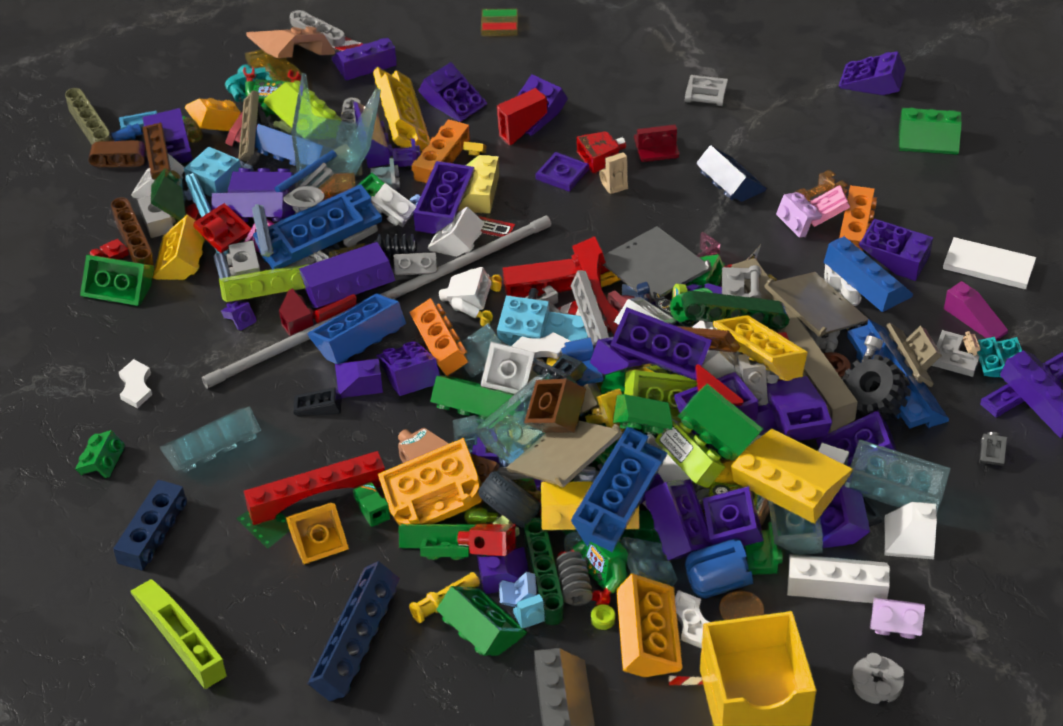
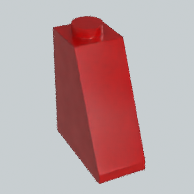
M534 88L497 105L499 136L509 145L515 143L547 113L548 100L545 94Z

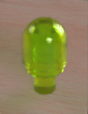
M471 507L466 510L464 518L470 525L486 524V522H495L498 513L487 512V509L484 507Z

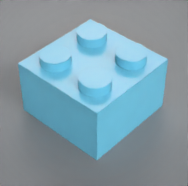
M208 147L184 168L185 177L188 174H196L204 194L212 197V193H226L228 191L232 172H238L241 166L239 159Z

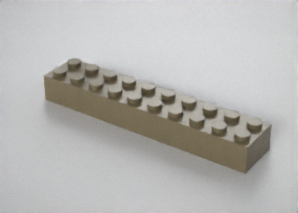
M755 258L732 264L731 268L759 266L761 268L759 292L762 294V299L779 301L764 287L770 278ZM744 279V293L749 294L751 292V279ZM785 306L790 319L789 324L783 329L771 330L787 333L789 341L807 351L802 377L807 376L824 400L832 421L828 432L831 433L855 421L858 401L797 316Z

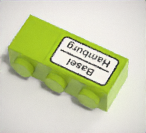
M672 419V430H664V434H659L654 441L668 453L670 458L695 484L709 488L726 466L719 460L721 457L718 453L708 449L705 446L707 443L699 435H694L691 432L693 429H689L682 422Z

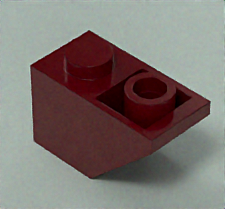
M293 288L290 289L279 309L282 327L289 336H292L312 327V319L315 316L312 309L306 307L303 297L297 295Z

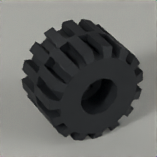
M875 354L872 359L867 355L863 357V362L860 363L856 360L853 363L855 366L853 370L848 368L846 375L849 378L843 379V382L858 401L857 410L862 415L867 416L879 411L883 419L888 420L891 419L890 414L893 413L897 416L901 412L899 410L901 405L906 407L908 401L905 400V396H910L911 390L907 387L910 383L903 371L890 359Z

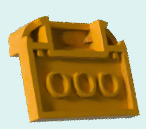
M464 438L378 474L390 512L398 525L435 524L466 511L482 501L478 492L482 482Z

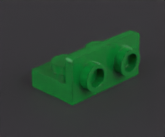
M768 522V530H762L764 541L745 546L748 572L751 571L752 575L777 574L778 564H782V550L777 549V545L780 543L779 530L774 529V522Z

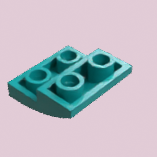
M995 336L978 340L980 351H977V355L980 356L979 362L984 376L1001 377L1000 374L1006 360L1022 351L1017 337L998 342Z

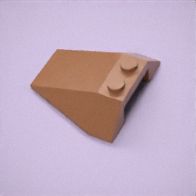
M307 26L305 29L292 27L291 30L247 32L246 35L263 51L276 58L292 57L294 45L302 46L319 55L335 54L334 48L325 35L316 31L317 28Z

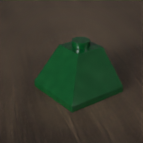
M164 168L151 184V204L180 221L187 215V202L182 178L176 171Z

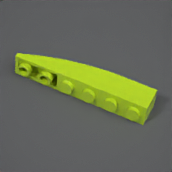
M310 264L220 278L222 299L226 302L287 292L292 288L294 290L304 289L305 285L299 268Z
M151 579L131 590L133 597L204 689L227 677L221 656L181 607L154 580Z

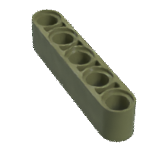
M78 88L66 91L65 96L69 111L91 145L98 141H111L109 130L84 93Z

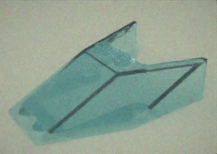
M302 73L291 131L296 169L299 172L331 150H334L337 156L326 163V167L330 168L334 174H337L338 179L323 193L324 198L336 196L347 191L371 147L381 89H375L358 121L355 123L318 117L312 113L306 73ZM322 171L308 186H312L325 172ZM309 174V175L306 176L305 178H303V179H301L300 181H298L299 186H300L311 174ZM328 176L316 188L320 189L331 177Z

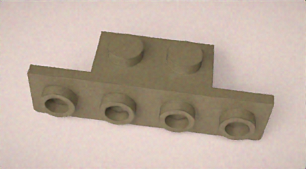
M892 323L887 324L891 332L889 336L898 344L896 348L906 358L904 360L905 364L913 370L912 376L919 383L924 382L932 387L934 383L926 370L942 355L928 331L920 325L907 338L901 329Z

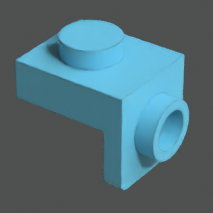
M540 594L517 602V607L513 609V613L522 629L545 621L544 601Z

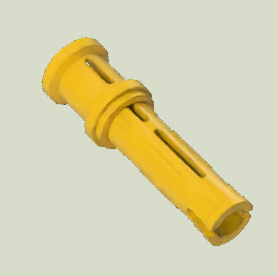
M471 572L469 575L437 593H428L426 598L421 601L410 603L409 609L412 616L418 623L424 622L427 616L434 612L439 613L436 609L450 586L475 588L480 586L479 579L475 573Z

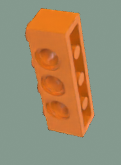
M448 119L440 127L436 136L431 139L426 149L422 150L419 158L413 162L414 180L427 183L436 161L453 163L463 150L464 142L470 141L469 125Z
M850 185L847 198L850 208L845 210L839 238L845 236L863 251L864 249L859 246V243L871 225L869 222H872L874 219L875 210L871 209H876L877 197H873V188Z
M430 298L409 312L432 356L436 358L437 365L446 376L468 363L465 356L467 350L461 341L457 342L460 340V337L454 329H450L453 325L447 316L443 317L446 312L439 303L435 305Z

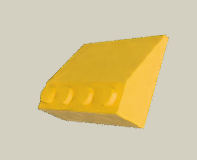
M770 429L749 445L731 466L733 482L744 488L749 486L752 492L814 524L853 472L852 468L774 429Z

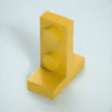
M616 389L597 396L599 407L592 409V414L585 416L586 421L592 424L606 423L607 427L613 428V425L617 424L613 423L617 395H622L621 390Z

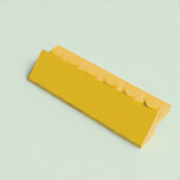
M377 67L373 74L392 134V140L401 148L412 147L411 139H415V146L419 145L420 151L424 148L426 149L430 143V138L411 79L397 70L393 75H390Z

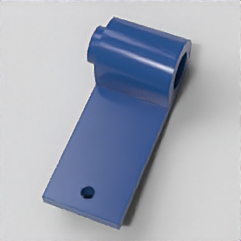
M590 337L565 342L564 347L561 348L562 355L566 354L582 361L588 367L583 372L582 378L576 382L580 386L603 381L602 374L590 363L594 352Z

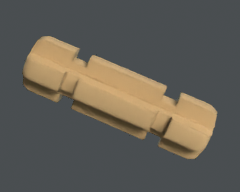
M970 331L965 332L966 336L963 337V342L967 352L976 356L977 351H980L979 343L975 334H970Z

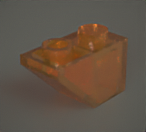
M341 173L331 176L318 188L324 193V199L321 202L355 187V174Z

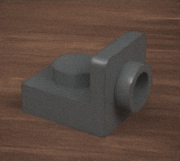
M996 432L983 434L980 442L981 453L979 463L1003 466L1007 437H1003L1000 433Z

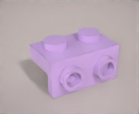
M798 192L784 194L776 213L798 237H806L812 220L821 219L822 214L803 194Z
M874 598L870 628L875 629V633L881 635H890V632H897L904 638H915L916 635L922 636L925 604Z

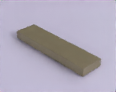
M254 90L244 99L238 159L245 163L254 155L259 92Z

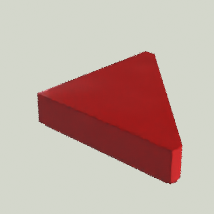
M695 366L698 391L706 384H709L734 406L743 405V399L702 366Z

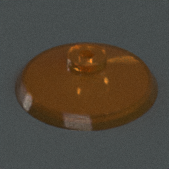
M734 591L723 597L719 610L725 620L761 616L764 613V606L756 595L747 591Z

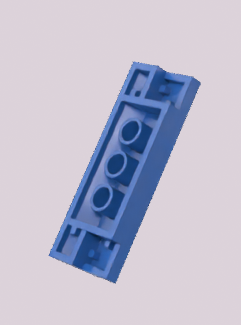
M361 184L313 207L268 226L273 254L270 257L262 256L263 260L268 262L272 269L284 268L382 222V216L371 203V197ZM255 232L253 236L260 250L257 232Z
M868 319L866 326L848 331L847 338L856 349V358L860 363L866 354L865 352H867V346L864 345L867 335L884 341L881 350H876L874 354L890 359L908 378L910 385L907 387L911 390L910 396H905V400L908 403L906 407L902 405L899 407L901 412L896 416L897 419L902 417L909 428L926 424L930 428L949 421L948 416L925 383H919L912 376L913 370L905 364L904 360L906 358L897 350L896 347L898 345L891 339L885 327Z
M627 427L571 519L587 547L592 542L613 552L667 457V452L647 443L649 436L633 428Z

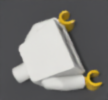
M483 267L470 269L467 272L454 275L451 278L449 287L439 291V297L442 302L449 301L453 310L466 313L473 318H480V325L487 328L490 326L493 315L488 310L483 312L479 310L484 309L489 288L493 291L501 290L502 278L500 275L489 277V274L486 273Z

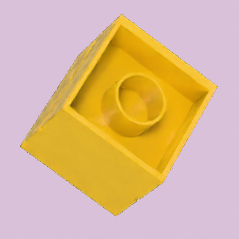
M792 611L703 623L700 673L714 726H811L816 689Z

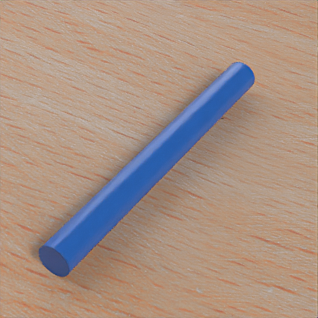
M331 150L277 185L275 191H285L317 170L323 163L326 164L337 156L336 152Z

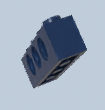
M157 480L113 548L117 564L143 571L146 565L152 561L154 552L164 542L166 533L176 522V517L186 507L187 498L185 497L183 486Z

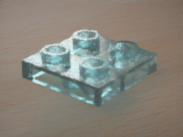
M489 323L461 341L467 350L465 356L468 360V363L463 366L471 378L484 370L491 341L502 344Z
M624 537L620 541L628 552L627 564L631 574L633 573L673 586L678 581L670 560L667 559L662 550V543Z

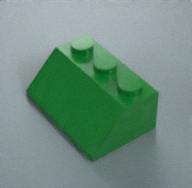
M902 108L899 124V151L959 154L961 112Z
M86 255L80 296L140 306L151 287L154 265Z
M709 384L703 386L678 415L684 426L695 430L700 434V438L705 443L712 444L718 449L722 457L732 461L739 457L763 430V428Z
M450 586L436 609L443 616V621L454 626L459 631V636L470 641L475 646V651L483 656L500 655L527 633L524 628L522 629L511 616L480 588Z

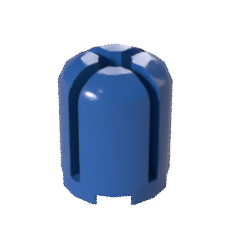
M737 538L687 555L685 562L686 573L692 590L697 596L706 599L753 584L752 572H746L748 565L745 557L747 556L740 540Z

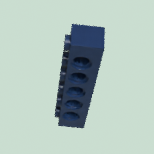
M380 561L364 568L307 683L328 701L340 697L343 698L350 691V683L360 670L359 664L370 648L369 643L379 629L378 624L388 610L387 605L397 591L396 586L400 578Z

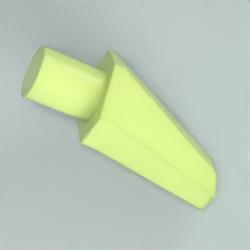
M284 120L274 122V128L280 129L287 134L301 137Z

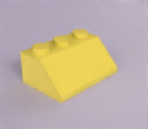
M479 155L466 165L475 167V170L458 211L469 207L473 212L490 214L499 179V157Z

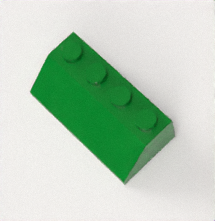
M436 376L430 402L437 403V408L450 410V407L458 409L457 413L470 416L471 413L479 414V419L491 421L494 418L499 420V424L512 427V424L521 422L531 397L483 387L479 383L452 376Z

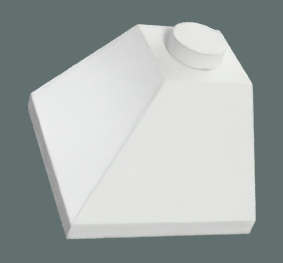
M911 502L885 515L886 556L934 559L937 523L936 504Z

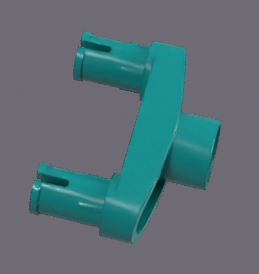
M250 65L241 66L237 74L226 80L225 87L233 95L236 102H240V99L244 101L246 98L243 91H245L247 78L243 73V69L246 67L247 74L252 73V66ZM254 68L256 73L253 79L254 82L255 79L278 81L276 73L272 68Z

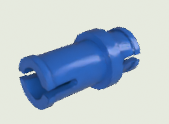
M136 123L132 126L129 124L126 126L127 128L111 133L113 141H125L130 138L132 140L136 139V136L142 135L139 124Z

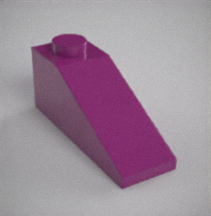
M961 281L947 291L944 310L983 337L990 338L995 336L997 341L1008 333V329L976 290Z

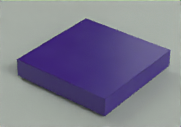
M555 152L535 174V178L570 192L587 173L589 164Z

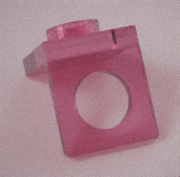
M702 232L700 249L703 251L697 256L720 255V243ZM705 241H708L711 244L709 248L707 247Z

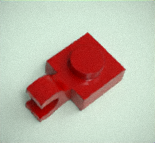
M115 239L100 246V250H91L90 255L119 260L128 256L129 252L122 242Z

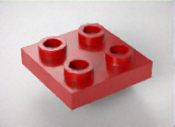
M225 203L196 220L193 225L220 253L229 249V245L236 244L246 238L251 230Z

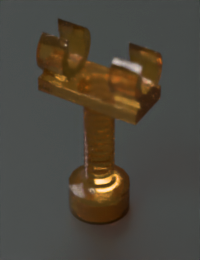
M827 170L819 174V186L810 190L802 188L795 192L803 194L810 202L811 197L825 191L828 192L839 185L846 194L847 190L844 187L849 185L844 181H839L835 184V179L831 176L836 174L831 170Z

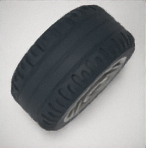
M498 471L490 473L478 491L479 496L488 505L521 528H525V524L527 525L541 510V503Z

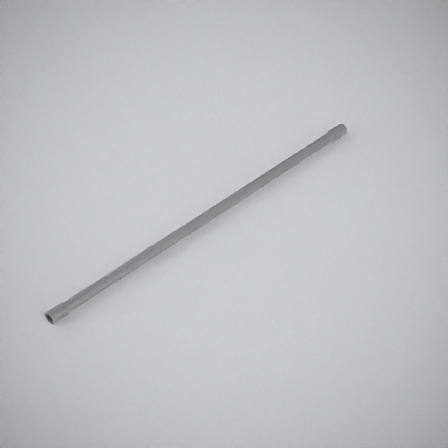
M545 215L529 225L437 267L435 274H422L380 295L394 300L531 234L551 227V221ZM341 313L227 367L203 376V384L208 389L241 371L309 340L308 332Z

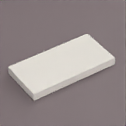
M954 237L944 261L943 269L1026 289L1036 257Z

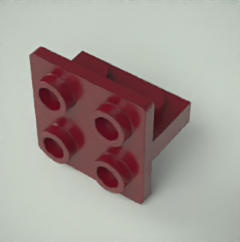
M676 125L637 129L634 140L641 162L679 157Z

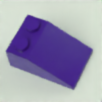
M879 411L828 433L825 437L816 439L819 449L822 443L849 451L847 466L852 468L853 472L881 468L900 459L889 427Z

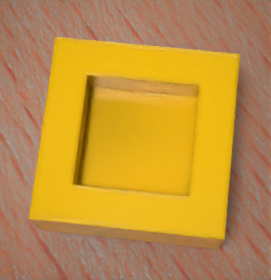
M464 142L463 150L469 152L468 155L479 156L480 153H486L487 146L481 143Z

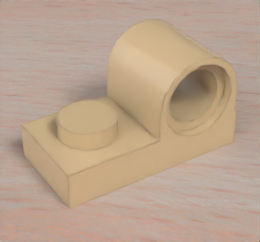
M624 152L607 157L606 169L600 170L601 182L609 194L628 189L627 156Z

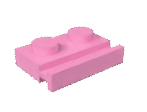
M840 185L810 201L822 214L821 219L812 220L811 223L815 227L850 208L844 190Z

